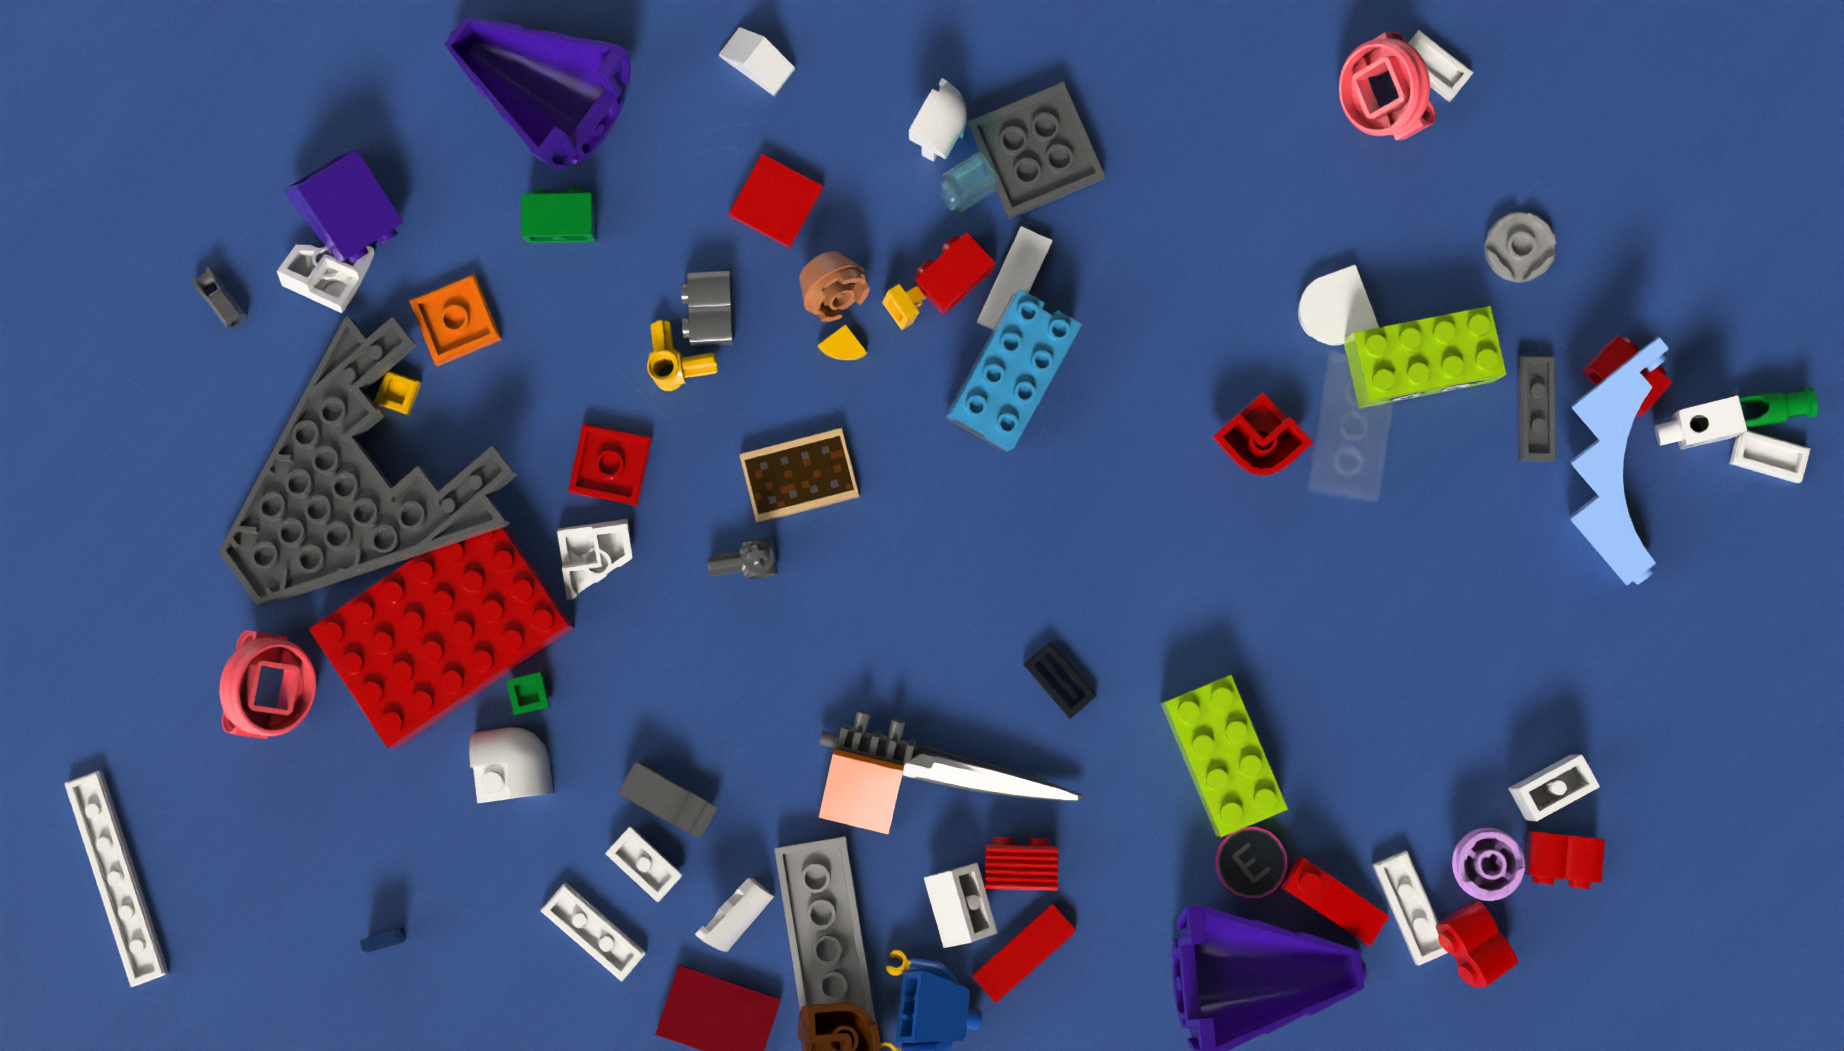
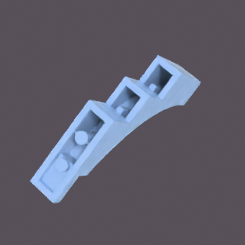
M1658 336L1571 405L1572 409L1598 439L1570 461L1597 494L1571 514L1570 520L1626 585H1629L1632 581L1637 585L1643 582L1654 572L1651 567L1656 564L1654 558L1643 545L1635 531L1628 513L1624 495L1623 462L1627 438L1633 420L1643 400L1652 388L1640 371L1646 368L1651 372L1667 359L1663 353L1669 348Z

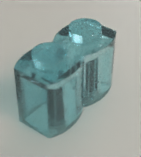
M978 151L943 174L944 182L940 184L943 190L940 194L947 207L951 211L956 208L961 214L997 190L995 185L997 177L982 152Z

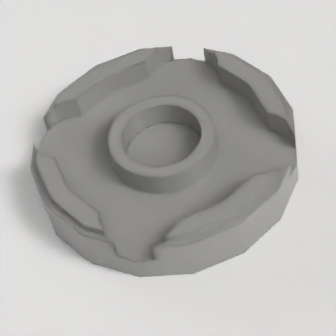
M1509 213L1498 219L1487 232L1484 243L1486 260L1491 269L1505 280L1516 283L1531 281L1545 273L1553 263L1556 244L1555 234L1549 224L1535 214Z

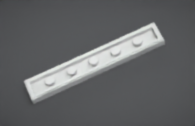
M96 771L64 783L130 986L134 987L169 974L103 771Z

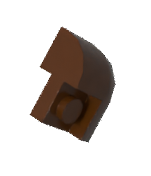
M827 1003L805 1005L801 1008L798 1019L797 1039L801 1040L802 1051H880V1036L877 1024L874 1023L867 1011L857 1005Z

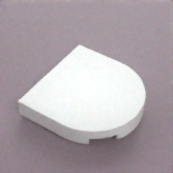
M1356 265L1314 280L1301 296L1298 307L1300 324L1307 335L1319 342L1331 346L1342 345L1345 342L1344 340L1354 332L1379 328Z

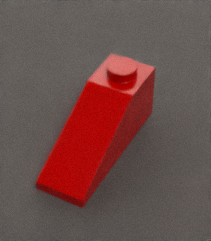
M1296 857L1285 874L1283 882L1278 886L1368 946L1372 945L1389 918V915L1302 857Z

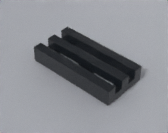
M1051 641L1023 665L1069 719L1097 696ZM1050 652L1086 694L1082 700L1044 657L1047 653ZM1038 661L1076 704L1075 706L1070 708L1034 665Z

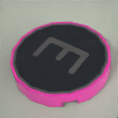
M1255 826L1245 827L1226 835L1219 843L1215 857V870L1222 885L1233 894L1247 899L1262 898L1274 892L1284 880L1288 867L1286 851L1280 840L1271 832Z

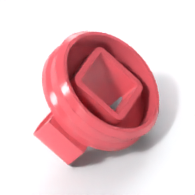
M1396 31L1384 32L1375 39L1359 45L1351 52L1340 73L1339 98L1345 115L1357 129L1372 136L1394 135L1395 140L1398 141L1405 140L1436 122V112L1429 101L1430 77L1427 66L1418 51L1408 44L1400 33ZM1389 71L1399 98L1380 108L1368 77L1380 76Z
M245 630L239 636L236 651L227 661L220 679L219 693L224 710L222 727L226 733L268 739V736H278L291 731L309 713L316 695L317 681L315 669L305 651L298 645L287 641L288 637ZM262 666L284 669L276 708L254 704Z

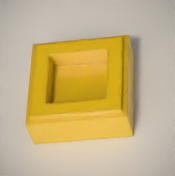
M388 371L383 377L374 403L409 416L422 383Z

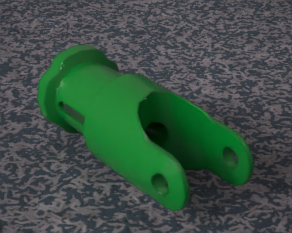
M1811 386L1804 387L1799 392L1783 394L1781 391L1739 398L1740 405H1755L1760 408L1763 414L1759 418L1745 420L1746 427L1783 423L1787 418L1805 415L1808 418H1815L1818 413L1817 397Z

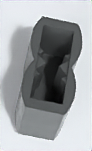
M730 271L687 273V283H681L682 303L688 304L689 307L688 317L682 318L683 337L689 338L692 347L734 345L733 287Z

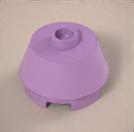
M1479 828L1466 834L1459 841L1453 853L1452 868L1456 881L1466 893L1480 900L1494 901L1507 897L1519 886L1525 871V859L1521 847L1511 835L1496 828Z

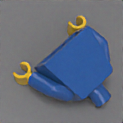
M899 950L890 952L889 957L898 958L903 963L898 968L886 966V971L893 976L903 973L896 1043L903 1044L901 1047L895 1048L891 1043L884 1042L880 1044V1047L887 1046L892 1051H950L953 1042L964 1041L967 1029L977 1030L980 1027L982 1011L979 1008L969 1007V989L959 985L958 979L943 963L917 957L908 960L906 955Z

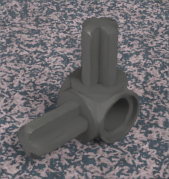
M771 538L743 542L742 546H739L740 551L712 555L707 558L708 572L712 577L743 572L746 579H756L778 574L774 543Z

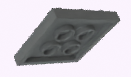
M1064 82L967 123L1008 220L1105 179V174Z

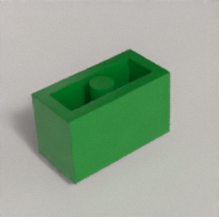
M583 188L566 189V193H552L549 189H533L531 194H521L522 238L526 243L597 242L596 200L592 193H587V190Z

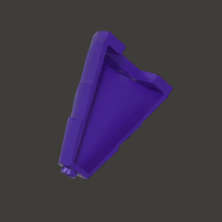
M465 17L458 27L450 32L448 40L444 44L477 91L489 99L503 120L512 126L534 156L554 169H565L567 163L570 162L577 165L595 151L610 132L623 107L625 99L620 97L623 83L626 85L630 83L631 60L629 52L615 43L570 37L563 33L524 29L519 24Z
M1204 905L1200 907H1185L1177 920V929H1182L1179 939H1173V989L1181 1028H1189L1192 1036L1187 1040L1192 1051H1229L1262 1034H1269L1303 1015L1312 1016L1364 989L1367 970L1365 962L1361 959V953L1358 950L1305 932L1294 933L1259 920H1248Z

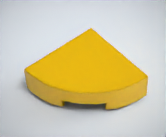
M846 324L818 345V348L825 355L839 360H857L867 355L866 350Z

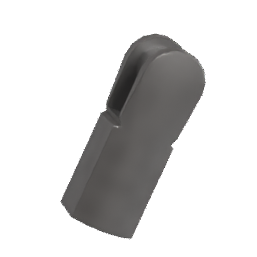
M207 266L204 274L197 279L192 277L190 280L227 329H233L246 320L247 315L214 270ZM216 284L218 289L209 295L206 289Z

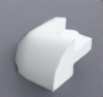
M943 78L939 82L940 91L931 90L909 129V140L922 146V156L933 162L938 155L947 159L959 137L963 139L967 127L966 102L960 91Z
M505 727L476 731L471 734L469 757L470 768L473 767L477 803L554 793L549 755L545 744L534 733L524 728Z

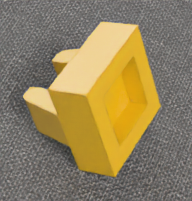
M898 284L888 290L882 303L900 329L903 330L914 323L919 314L917 308L922 305V300L926 296L919 286L905 292L901 285Z

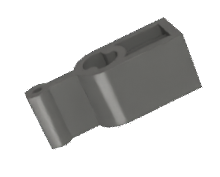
M640 761L634 763L618 791V794L698 839L702 838L718 810L717 806Z

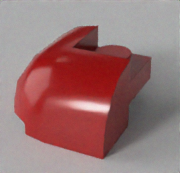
M1264 392L1212 437L1236 465L1248 473L1260 476L1275 474L1284 469L1314 443L1290 416L1288 418L1284 416Z

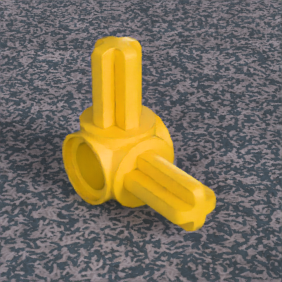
M658 320L651 324L653 352L649 354L647 370L660 389L673 391L682 384H686L687 378L718 372V361L714 353L683 357L681 352L674 349L671 323ZM667 365L674 366L669 375L665 377L659 376V372L663 367Z

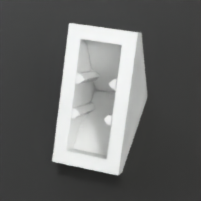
M740 27L719 53L722 59L773 96L777 94L795 70V67L764 36Z

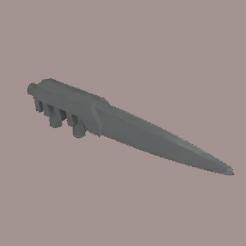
M857 710L853 727L849 723L843 722L839 735L822 731L819 745L903 765L902 776L934 784L983 793L1043 800L1080 801L1084 797V795L1010 769L947 753L928 746H922L917 749L915 739L909 738V741L902 739L905 721L900 719L891 720L888 735L881 734L882 731L874 730V732L868 731L867 727L871 713L863 710Z

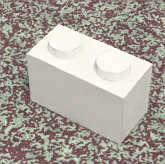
M1576 754L1568 755L1508 789L1525 820L1538 821L1600 786L1583 755Z
M978 863L924 877L943 948L971 943L997 934Z

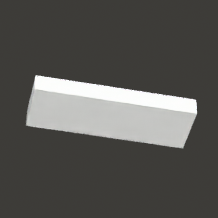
M1022 226L1020 227L977 323L993 330L1011 296L1019 289L1027 293L1030 292L1053 240Z
M1404 850L1372 864L1415 965L1419 966L1447 954L1448 952L1439 943V935L1435 927L1438 924L1437 918L1408 852Z
M564 883L541 909L544 915L621 982L647 953L567 883Z

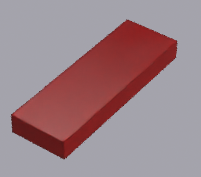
M1051 903L975 971L972 977L991 999L997 1003L1076 932V929Z

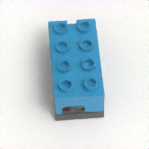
M1022 289L1015 292L1009 299L944 416L945 419L1003 452L1012 450L1016 446L1082 326L1081 323L1058 310L1052 314L1042 310L1045 303Z

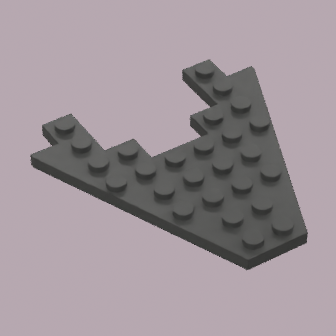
M349 316L344 318L218 551L256 605L264 607L506 527L510 523L491 497L518 474L499 449L493 445L440 490L424 468L420 466L414 468L393 487L358 441L361 436L384 417L365 391L418 346L399 320L393 316L369 337L366 336L354 319Z

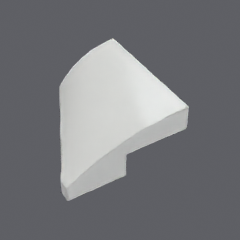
M295 245L277 270L283 287L343 313L370 266L375 254L374 248L367 246L366 248L369 252L351 263L349 259L337 261L326 246L317 248L312 245Z
M628 519L559 528L557 530L567 600L574 599L578 596V593L594 582H599L613 569L621 567L633 558Z
M747 878L736 892L718 909V912L706 927L702 926L695 935L708 945L728 952L774 896L754 878Z

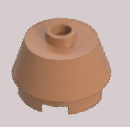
M837 251L826 252L815 257L802 269L799 276L805 309L817 315L819 320L823 322L834 321L844 317L841 311L848 308L855 301L860 306L870 290L866 282L865 270Z

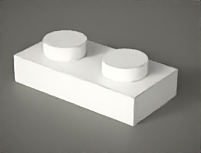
M632 826L605 853L657 902H660L683 876L672 863Z

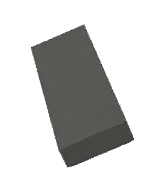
M1520 355L1517 357L1518 462L1557 461L1556 356Z

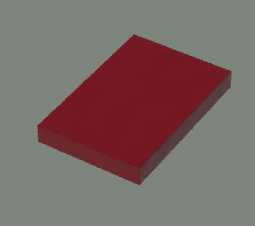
M679 964L655 1035L701 1051H765L782 998Z

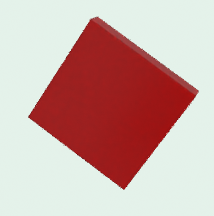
M761 154L728 214L729 217L791 249L824 188L817 182Z
M583 423L568 492L638 507L653 438Z

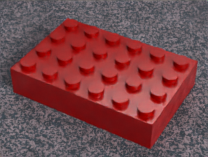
M506 526L414 557L309 628V630L386 747L399 748L575 627Z

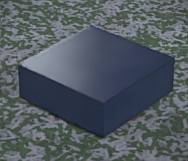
M402 927L359 941L362 952L369 953L400 944L406 938Z

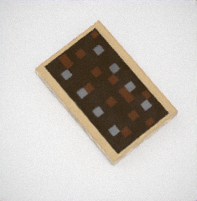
M842 428L739 454L757 523L860 497Z

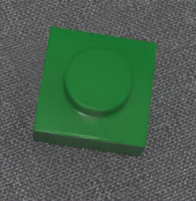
M543 672L506 680L514 715L517 716L551 707Z

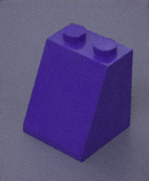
M357 149L338 155L283 189L287 198L337 261L349 259L351 263L355 262L369 252L366 248L368 245L376 240L380 244L390 240L398 234L395 228L404 223Z

